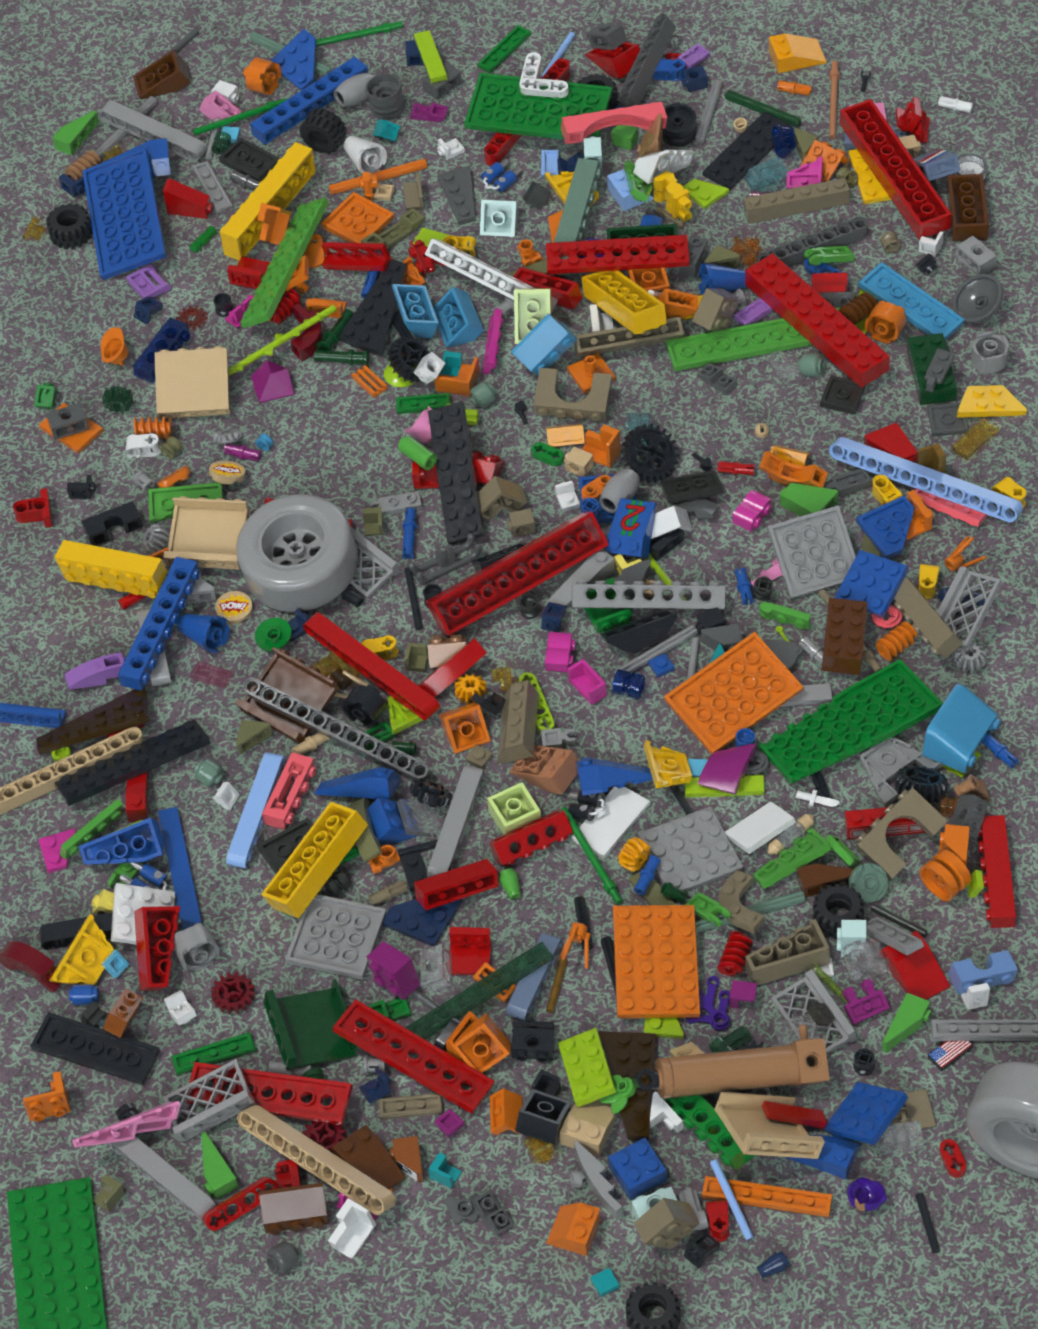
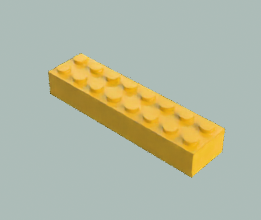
M297 142L288 148L275 167L268 172V175L259 183L254 192L250 193L249 198L240 205L238 211L221 228L220 236L224 255L238 261L241 257H246L259 241L263 222L257 219L261 203L286 209L315 174L316 169L312 148Z

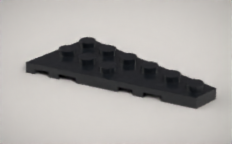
M391 259L386 271L382 272L339 334V341L362 350H368L382 357L384 356L385 344L388 342V333L392 328L397 310V300L392 284H404L408 270L406 263Z

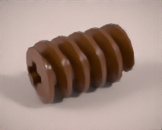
M865 292L839 308V312L856 325L863 318L870 315L878 303L871 294Z

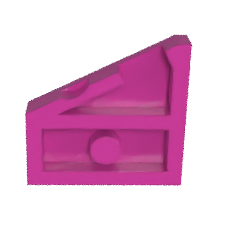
M818 157L815 162L806 163L798 169L787 172L786 189L821 183L823 158Z
M75 828L38 839L48 874L68 868L69 857L66 860L61 857L60 849L61 845L76 833Z

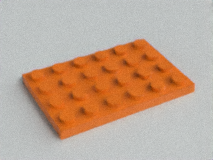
M753 632L666 694L664 700L712 755L734 741L737 731L743 728H752L802 692L804 687L757 633Z
M694 905L613 906L617 1018H699L700 1004Z

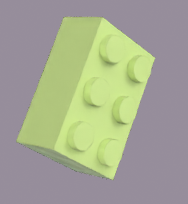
M551 288L514 289L515 344H519L548 313L551 315Z

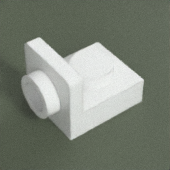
M441 138L438 139L437 151L446 160L465 152V148L456 138L446 143Z
M573 481L555 485L556 498L562 512L580 507V502L574 491Z
M987 983L968 987L967 993H961V998L967 1009L987 1006L990 987Z

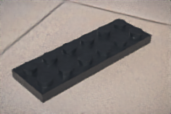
M763 112L702 172V176L731 190L792 130V126Z
M50 1012L47 1013L30 1045L32 1050L140 1085H144L160 1053V1049L157 1046L125 1036L119 1038L103 1029Z

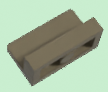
M416 172V182L403 183L407 212L413 208L415 210H424L419 172Z

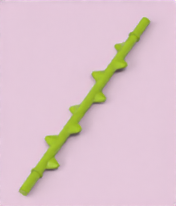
M331 305L320 313H316L315 316L305 319L302 324L284 335L275 334L274 341L255 353L248 354L245 359L228 368V377L237 371H242L245 366L263 355L272 356L276 347L294 336H299L301 332L317 322L323 321L322 319L337 311L336 307Z

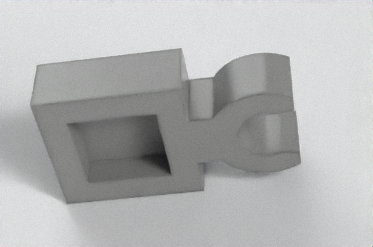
M560 728L541 730L542 744L545 747L563 748V743L567 745L576 744L575 738H569V736H575L574 729H567L565 732H561Z

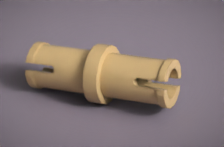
M318 732L311 737H306L305 741L292 747V752L304 755L311 750H316L317 746L330 740V738Z

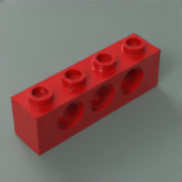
M557 810L489 841V845L496 862L500 865L509 866L516 862L515 859L521 856L526 858L533 855L534 850H544L551 846L550 843L556 840L561 842L568 839V835L572 834L573 831L565 811ZM548 826H551L553 828V832L550 836L546 835V829ZM534 834L535 841L529 844L528 837ZM513 842H516L518 846L515 852L510 850Z

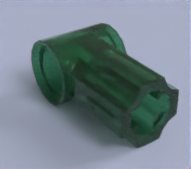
M740 1026L725 1037H716L709 1044V1049L713 1053L738 1050V1046L745 1047V1042L749 1044L753 1041V1038L746 1027Z

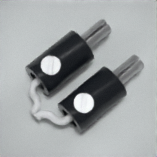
M581 790L579 793L570 792L569 798L576 799L579 804L572 803L569 807L566 806L573 818L592 821L599 811L605 810V795L603 793L582 795Z

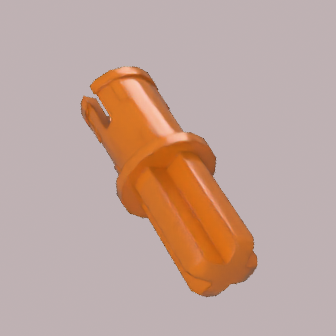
M779 80L777 91L789 92L792 95L794 93L810 95L812 87L798 84L796 81L786 82Z

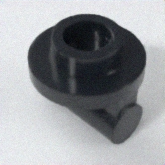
M928 253L916 264V267L923 274L925 272L930 274L936 268L935 264L937 261Z

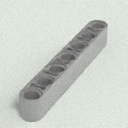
M109 100L99 112V117L104 122L146 141L167 138L169 151L186 159L196 160L195 162H198L207 151V146L203 141L115 101Z
M464 766L428 867L427 878L453 869V860L457 857L460 849L458 848L459 843H462L465 834L463 831L468 826L471 817L469 816L470 811L474 809L475 797L479 794L482 786L480 783L485 776L484 769Z
M136 1136L134 1140L108 1143L115 1153L119 1156H124L126 1162L132 1167L136 1166L143 1176L148 1180H153L155 1182L154 1185L163 1192L166 1191L170 1194L169 1197L177 1204L181 1203L184 1206L183 1209L189 1214L198 1217L199 1222L203 1221V1216L207 1211L216 1206L207 1194Z

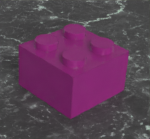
M383 941L366 956L375 984L380 988L384 987L392 996H398L405 1000L421 985L411 958Z

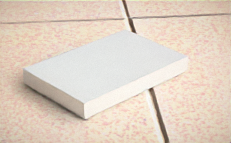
M769 802L725 831V834L731 842L750 854L796 822L793 816L774 803Z

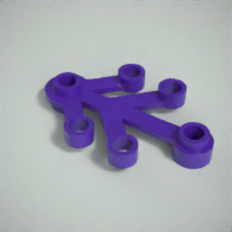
M710 976L707 979L708 988L706 996L699 989L700 1010H706L709 1015L700 1014L699 1018H685L688 1024L696 1022L707 1023L717 1031H723L729 1027L730 1017L726 1010L730 1002V992L723 990L719 993L720 1004L718 1011L713 1006L715 991L719 986L718 977ZM714 980L717 983L712 985L709 982ZM722 995H727L728 998H727V999H723L721 996H722ZM717 1020H723L724 1022H723V1023H717L716 1021H717Z

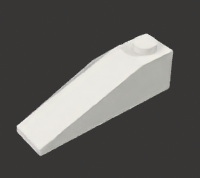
M664 150L639 157L635 162L633 173L647 184L654 182L656 176L667 170L670 173H675L688 167L695 152L693 150Z

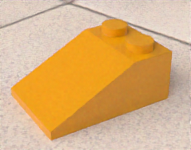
M785 33L769 37V53L778 73L827 63L819 42L815 38Z

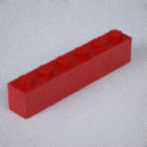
M1005 815L984 816L978 836H981V841H978V851L983 853V858H980V869L985 872L983 883L987 892H984L983 896L984 904H988V909H985L986 921H990V928L1015 927L1016 912Z

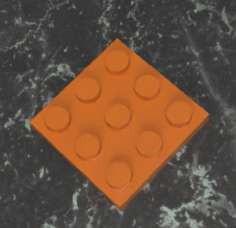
M353 192L321 222V228L349 243H361V240L374 232L378 234L394 219V213Z

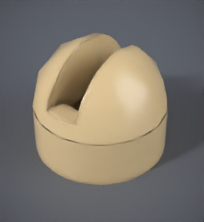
M737 118L734 121V129L738 133H743L748 128L746 119Z
M758 423L755 426V435L759 438L767 437L769 435L768 425Z

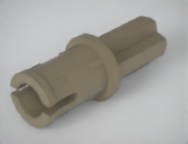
M402 880L389 887L384 886V889L368 895L372 906H377L387 900L391 901L393 897L406 892L408 886Z

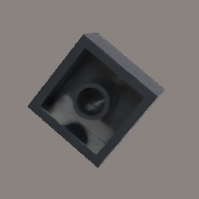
M532 1089L519 1111L515 1131L555 1145L560 1136V1130L570 1112L572 1102Z

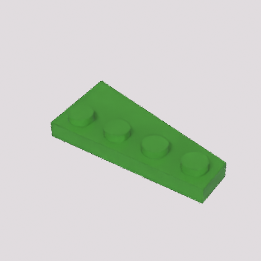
M627 160L624 168L630 194L633 195L634 199L646 202L654 182L647 184L634 174L635 164Z
M208 483L148 489L150 524L173 517L175 507L173 498L185 496L193 499L199 497L214 500L217 498L223 499L222 484Z
M811 827L807 830V835L804 838L799 837L794 841L795 845L789 850L784 849L781 851L777 860H770L753 874L755 881L763 889L772 886L780 879L791 875L797 868L808 865L809 862L832 850L829 842Z

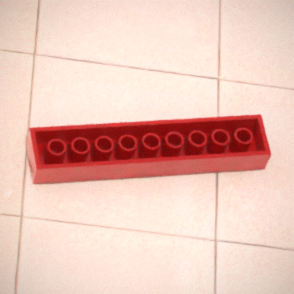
M872 99L841 109L840 126L917 238L920 240L922 236L929 237L940 231L943 232L951 229V212Z
M773 253L745 270V285L861 388L889 371L890 356Z
M585 511L425 602L441 633L449 636L609 544L593 512Z

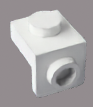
M181 990L164 999L169 1014L178 1025L187 1023L197 1016Z

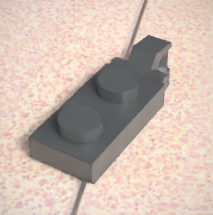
M937 348L925 374V380L927 381L926 391L933 392L936 384H943L955 358V353Z
M858 469L832 477L827 484H824L823 488L837 490L839 496L871 486L872 479L866 470Z

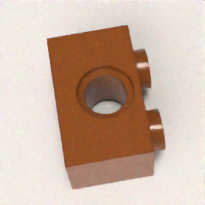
M125 988L110 1010L103 1029L121 1038L136 1016L143 997Z

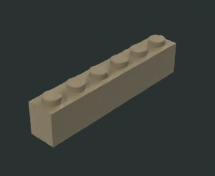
M841 178L743 198L744 214L747 223L750 224L849 204L850 189L846 179Z
M681 317L666 319L667 324L661 325L656 329L644 331L642 334H634L626 327L576 335L577 340L574 342L576 357L582 358L597 353L604 354L682 338L684 332Z
M906 575L894 597L896 600L894 604L901 612L905 611L903 615L909 622H914L912 624L913 628L918 633H923L921 635L922 639L927 644H932L930 646L931 650L937 656L941 654L946 659L963 642Z

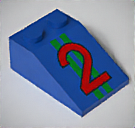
M621 498L608 533L607 542L609 545L606 546V552L648 559L657 503Z

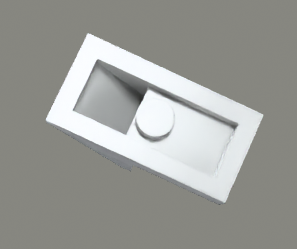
M654 1092L652 1095L650 1127L653 1128L663 1120L669 1130L674 1129L679 1133L684 1129L682 1119L657 1092Z

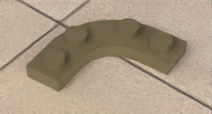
M736 870L722 886L719 893V903L731 913L729 919L725 918L728 922L754 934L765 922V915L750 910L741 904L740 899L754 883V876Z

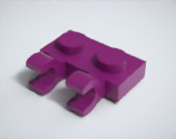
M870 978L860 983L863 992L867 995L865 997L857 999L852 986L842 991L845 1000L848 1002L843 1007L852 1025L890 1008L882 989L876 991Z

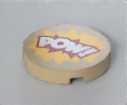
M217 461L210 465L209 476H212L215 482L229 485L233 484V481H238L237 483L243 481L246 470L242 465L233 461Z
M230 591L218 598L215 604V611L217 616H222L228 620L226 623L239 624L251 616L253 604L250 597L244 592Z

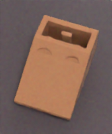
M534 745L533 757L516 761L509 773L549 793L562 795L577 775L576 761L579 760L573 750Z

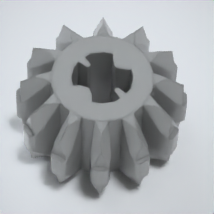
M151 525L150 528H147V532L144 533V537L141 539L142 550L151 555L166 548L170 538L169 530L162 525Z
M976 641L969 648L959 646L955 650L954 663H956L957 669L963 668L964 673L968 669L972 674L974 669L979 672L981 667H984L987 654L983 646H978Z

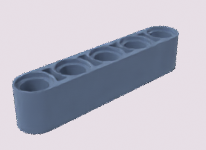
M547 933L541 934L508 1003L506 1016L522 1021L528 1020L526 1017L531 1013L535 1005L534 1000L536 997L538 998L543 988L541 985L543 981H546L551 971L549 968L551 964H554L558 956V949L562 947V938Z

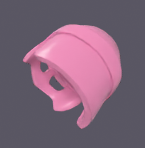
M429 406L428 409L420 414L418 419H415V423L410 429H405V433L422 443H432L428 411L432 409Z

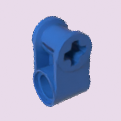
M661 59L653 74L654 79L657 81L658 79L663 81H681L685 62L681 59Z

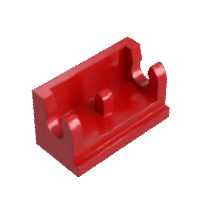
M292 1160L276 1163L275 1174L278 1189L301 1186L297 1163Z

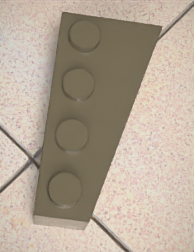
M816 919L810 921V925L804 928L799 927L795 929L793 934L778 938L776 943L772 945L767 944L745 956L746 972L750 981L761 985L814 969L817 965L822 967L830 964V948Z

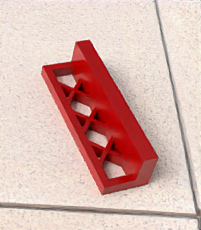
M323 242L321 245L326 255L322 267L328 270L386 271L392 259L386 245L383 243ZM344 249H348V250H350V251L353 252V253H349V252L345 251ZM359 249H363L368 253H363Z

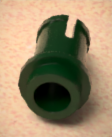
M392 741L391 743L392 747L410 756L416 753V743L409 741V743Z
M671 882L664 883L660 891L663 897H670L681 904L687 898L684 895L688 894L686 891L674 887Z

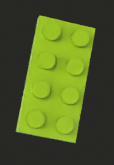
M597 1028L558 1042L577 1107L616 1093Z

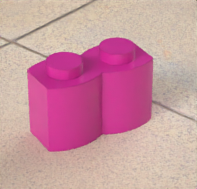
M751 490L732 514L733 523L750 532L755 528H759L765 515L768 516L772 511L771 498Z
M549 632L545 671L568 672V668L573 665L574 656L571 655V651H575L576 640L572 639V633Z

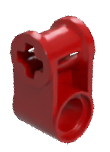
M727 1200L705 1202L710 1235L718 1242L726 1241L729 1237Z

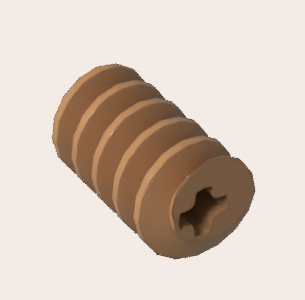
M89 150L81 158H78L64 170V173L69 178L71 177L77 181L83 177V170L101 164V159L94 151Z

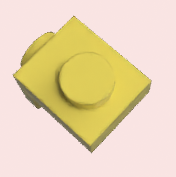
M103 889L98 895H95L91 903L94 906L92 913L97 914L99 911L113 913L114 893Z

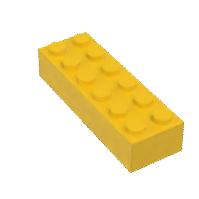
M618 270L600 271L582 277L584 297L597 304L600 309L632 333L642 334L644 331L656 329L661 325L667 324L665 304Z
M63 540L54 556L64 578L69 582L83 583L88 586L94 585L103 589L109 588L118 592L124 591L150 598H156L168 574L161 558Z
M330 802L262 892L263 898L272 908L300 918L368 826L366 821L356 810Z

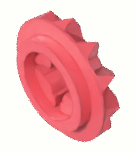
M893 604L887 610L890 617L887 621L882 617L871 614L872 622L884 630L886 628L893 629L894 626H899L900 621H902V612Z

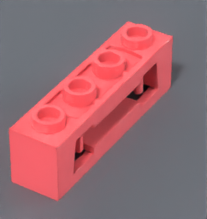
M291 753L262 813L264 824L286 830L288 824H292L295 809L300 808L302 803L301 797L309 789V780L315 777L317 768L314 764V758ZM292 776H293V777H294L293 780H295V782H294V784H293V786H292V788H291V790H290V792H289V795H288V797H287V799H286L287 804H286V806L284 807V803H282V802H283V800H284V798H285V796H286V794H287V792H288V790H289V788H290V786H291V784H292L291 778H292Z

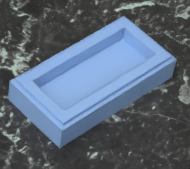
M541 150V178H545V173L550 172V175H559L557 163L559 150Z

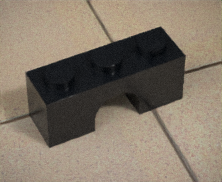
M133 501L81 521L84 533L90 545L93 546L109 540L107 530L112 526L122 527L125 533L143 527L141 516Z

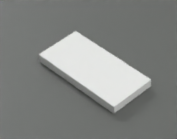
M614 787L605 797V810L599 811L592 821L585 820L579 827L594 853L604 859L648 808L650 801L626 787ZM573 834L572 837H571V838H572V841H574V842H576L577 844H579L578 840L576 839L575 835Z

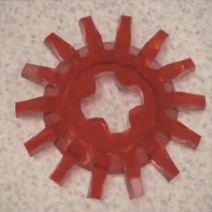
M189 306V309L183 308L182 313L178 312V315L181 317H176V320H180L176 322L177 325L182 324L180 326L181 329L187 326V331L190 327L194 331L195 326L200 329L201 325L199 323L205 325L206 322L202 320H208V317H203L207 315V312L201 313L204 309L198 310V306H195V308ZM188 316H196L195 321H188Z

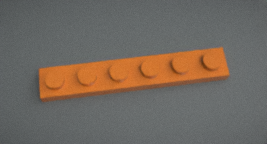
M705 1176L702 1199L714 1201L727 1200L716 1177ZM727 1179L738 1204L829 1217L832 1194Z

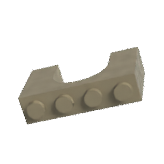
M539 369L533 404L535 414L543 417L547 415H555L558 418L573 417L577 420L587 418L596 422L607 419L613 384L612 374L593 373L591 390L588 396L578 402H566L556 394L559 381L558 369Z
M913 787L909 792L905 789L897 797L900 801L895 806L891 804L884 811L886 816L882 820L877 818L870 825L872 830L868 834L864 832L856 840L859 843L856 848L871 863L881 866L890 880L898 874L906 863L890 849L886 842L885 835L889 823L900 818L910 819L932 838L947 822Z

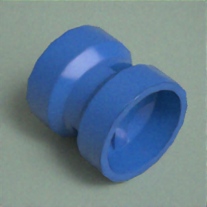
M594 498L584 499L581 502V513L585 511L593 512L598 521L600 518L599 502Z
M743 728L737 731L735 747L755 744V734L752 730Z

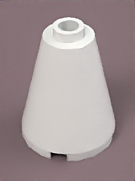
M349 136L344 141V150L360 173H374L380 171L378 168L382 164L385 165L387 152L382 145L356 136Z

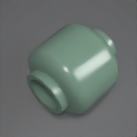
M805 353L798 360L797 367L803 376L819 377L825 371L826 362L820 354Z
M482 381L470 390L472 397L469 399L475 407L479 405V407L485 408L496 400L495 395L497 392L489 382Z
M210 758L201 759L194 769L195 779L207 787H212L214 784L218 785L224 777L221 774L222 766Z

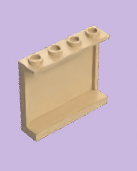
M215 346L211 349L198 347L195 350L181 348L177 351L160 350L155 352L156 409L159 419H162L163 416L165 418H170V416L172 418L231 414L227 357L229 354L227 348Z
M185 496L173 498L175 507L168 544L169 550L164 551L163 556L166 565L172 566L175 558L180 557L197 561L198 568L240 570L236 545L240 530L248 519L249 508L246 501L241 499L225 500L222 498L214 500L203 497L193 499Z
M721 1092L714 1109L743 1154L818 1159L825 1142L822 1136H809L800 1124L766 1118L762 1109L764 1101L794 1105L795 1097Z

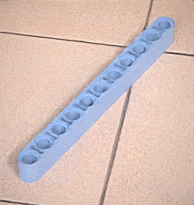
M845 437L838 438L829 448L831 457L877 475H885L888 479L1006 522H1014L1023 511L1022 503L1014 498Z

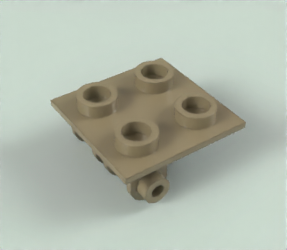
M927 1090L907 1092V1101L892 1120L894 1133L936 1127Z

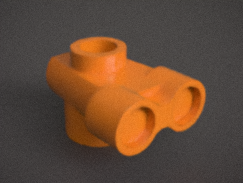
M363 172L362 178H359L361 189L363 188L365 198L371 201L374 199L372 188H378L376 174L370 175V172Z
M524 239L520 241L517 250L522 258L521 262L524 267L543 260L542 255L533 249V242L531 240Z
M384 845L381 847L382 853L368 861L373 874L382 872V869L393 866L400 861L396 848L391 845Z

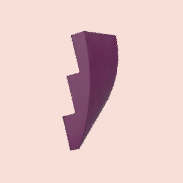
M749 744L714 752L705 764L697 784L736 795L741 778L744 779L748 764L752 762L757 745Z

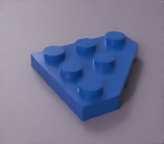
M303 29L270 60L280 65L282 76L300 91L315 82L316 38Z
M904 495L856 517V523L880 554L886 559H891L903 552L914 514V507Z

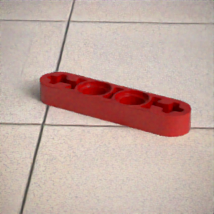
M271 1177L259 1179L207 1211L203 1216L204 1225L212 1231L223 1228L260 1205L259 1193L256 1189L266 1191L264 1190L266 1183L271 1185L270 1190L278 1189V1183ZM248 1193H254L255 1195L252 1203L245 1202V1196ZM230 1204H236V1212L231 1215L227 1214V1207ZM212 1216H215L217 1218L216 1224L214 1225L210 1223L212 1221Z

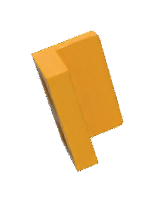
M582 424L546 427L548 445L552 447L585 443Z
M779 445L771 446L770 450L771 453L781 459L800 466H806L807 458L811 454Z

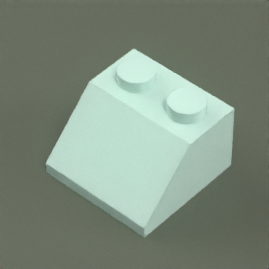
M481 200L480 235L515 237L519 201Z

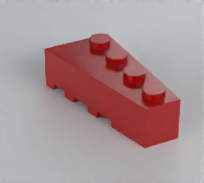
M180 906L141 907L134 911L140 991H160L168 987L172 962L171 954L174 950L175 943L173 942L175 931H177V917L180 912Z

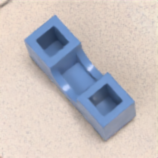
M1005 950L989 954L986 970L977 968L971 959L953 962L948 975L957 994L967 993L968 987L987 983L991 988L1000 984L1007 985L1014 981L1018 969L1009 951Z

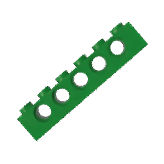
M701 1095L663 1099L682 1118L683 1124L689 1130L692 1128L701 1142L705 1141L708 1148L713 1154L718 1153L720 1155L721 1161L727 1167L730 1165L736 1171L755 1156L742 1153L714 1108Z

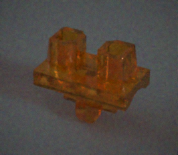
M736 236L733 239L735 244L730 250L738 253L739 256L744 252L746 255L741 261L747 267H750L757 262L759 255L757 251L761 249L758 246L760 241L758 238L753 237L752 239L746 238L745 242H743Z

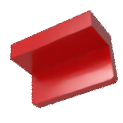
M846 272L812 274L811 287L818 293L848 292V274Z

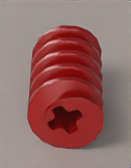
M291 288L284 292L271 320H269L270 322L280 325L281 320L285 321L287 319L286 316L290 317L291 312L294 313V305L298 303L301 305L300 297L294 289Z
M737 931L730 932L724 947L725 950H723L720 963L717 966L721 974L731 977L743 973L742 967L746 965L745 956L750 953V947L753 945V941Z

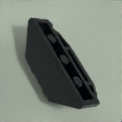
M667 609L600 633V636L607 643L627 653H638L645 647H654L659 642L664 641L677 618V614L672 609Z

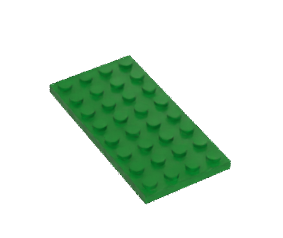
M479 73L464 127L465 129L564 140L561 131L562 117L608 110L613 90L612 87L567 82L569 93L566 97L524 95L520 91L521 77ZM542 86L540 89L546 90L548 86ZM602 129L592 133L588 137H600Z
M87 1177L7 1191L19 1329H107L91 1178Z

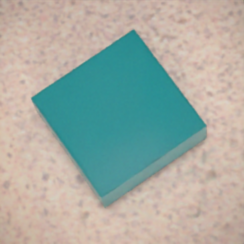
M610 1268L590 1277L600 1297L620 1288V1284Z

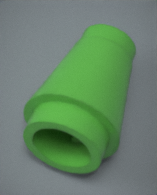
M513 868L501 871L499 873V881L510 900L520 897L518 873Z

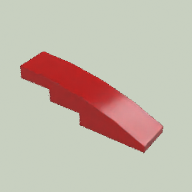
M474 638L444 664L440 665L418 686L435 698L487 652Z

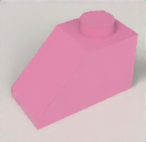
M216 90L203 99L199 108L200 112L212 120H215V118L222 120L241 113V110Z

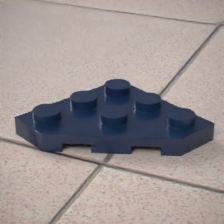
M463 898L426 911L416 899L391 906L384 916L382 926L435 948L462 904Z

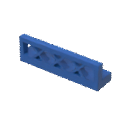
M0 703V722L58 728L64 724L67 714L66 710Z

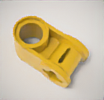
M450 235L443 239V242L465 253L469 251V255L475 257L476 252L474 248L477 241L474 237Z
M877 475L874 477L872 494L880 502L881 506L903 496L887 476Z
M1005 477L992 487V491L1020 501L1023 508L1026 506V501L1024 500L1026 497L1025 488L1018 485L1010 477Z
M920 564L918 589L929 600L935 595L939 566Z
M390 635L367 639L361 643L384 661L394 659L399 654V650L396 647V639Z

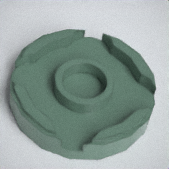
M874 863L860 864L851 872L849 889L851 887L856 889L855 893L859 892L861 894V899L864 900V903L877 902L884 897L888 890L887 874L881 866Z

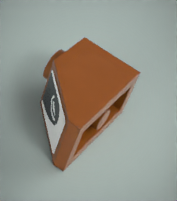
M411 1136L392 1139L393 1147L389 1148L390 1156L395 1160L399 1169L419 1183L423 1182L418 1137Z

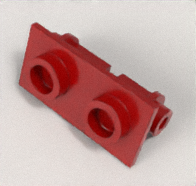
M921 109L922 117L911 135L915 136L916 141L927 143L930 117H926V112Z
M411 240L410 247L408 248L409 255L415 259V266L419 273H422L423 277H425L426 272L432 273L435 271V264L432 258L428 256L424 258L427 250L425 243L417 240L413 244Z

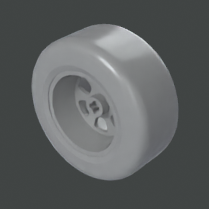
M287 495L264 504L247 519L237 539V560L247 587L261 603L280 611L295 612L296 609H299L301 612L309 611L331 602L350 584L358 565L357 545L345 514L329 500L314 495ZM303 541H312V542L309 543V544H306V543H304ZM320 548L314 556H310L312 550ZM281 550H285L283 556L275 557ZM285 562H289L292 565L287 566L282 564H284Z
M1028 1062L1001 1063L990 1068L981 1078L967 1110V1127L977 1145L990 1157L1015 1172L1038 1179V1064Z

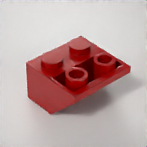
M472 451L476 482L487 484L494 476L499 477L505 460H501L500 456L497 455L483 456V452Z

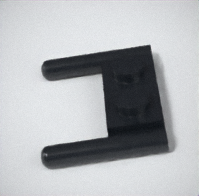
M438 839L397 850L412 899L416 898L414 882L427 878L419 852L434 849Z

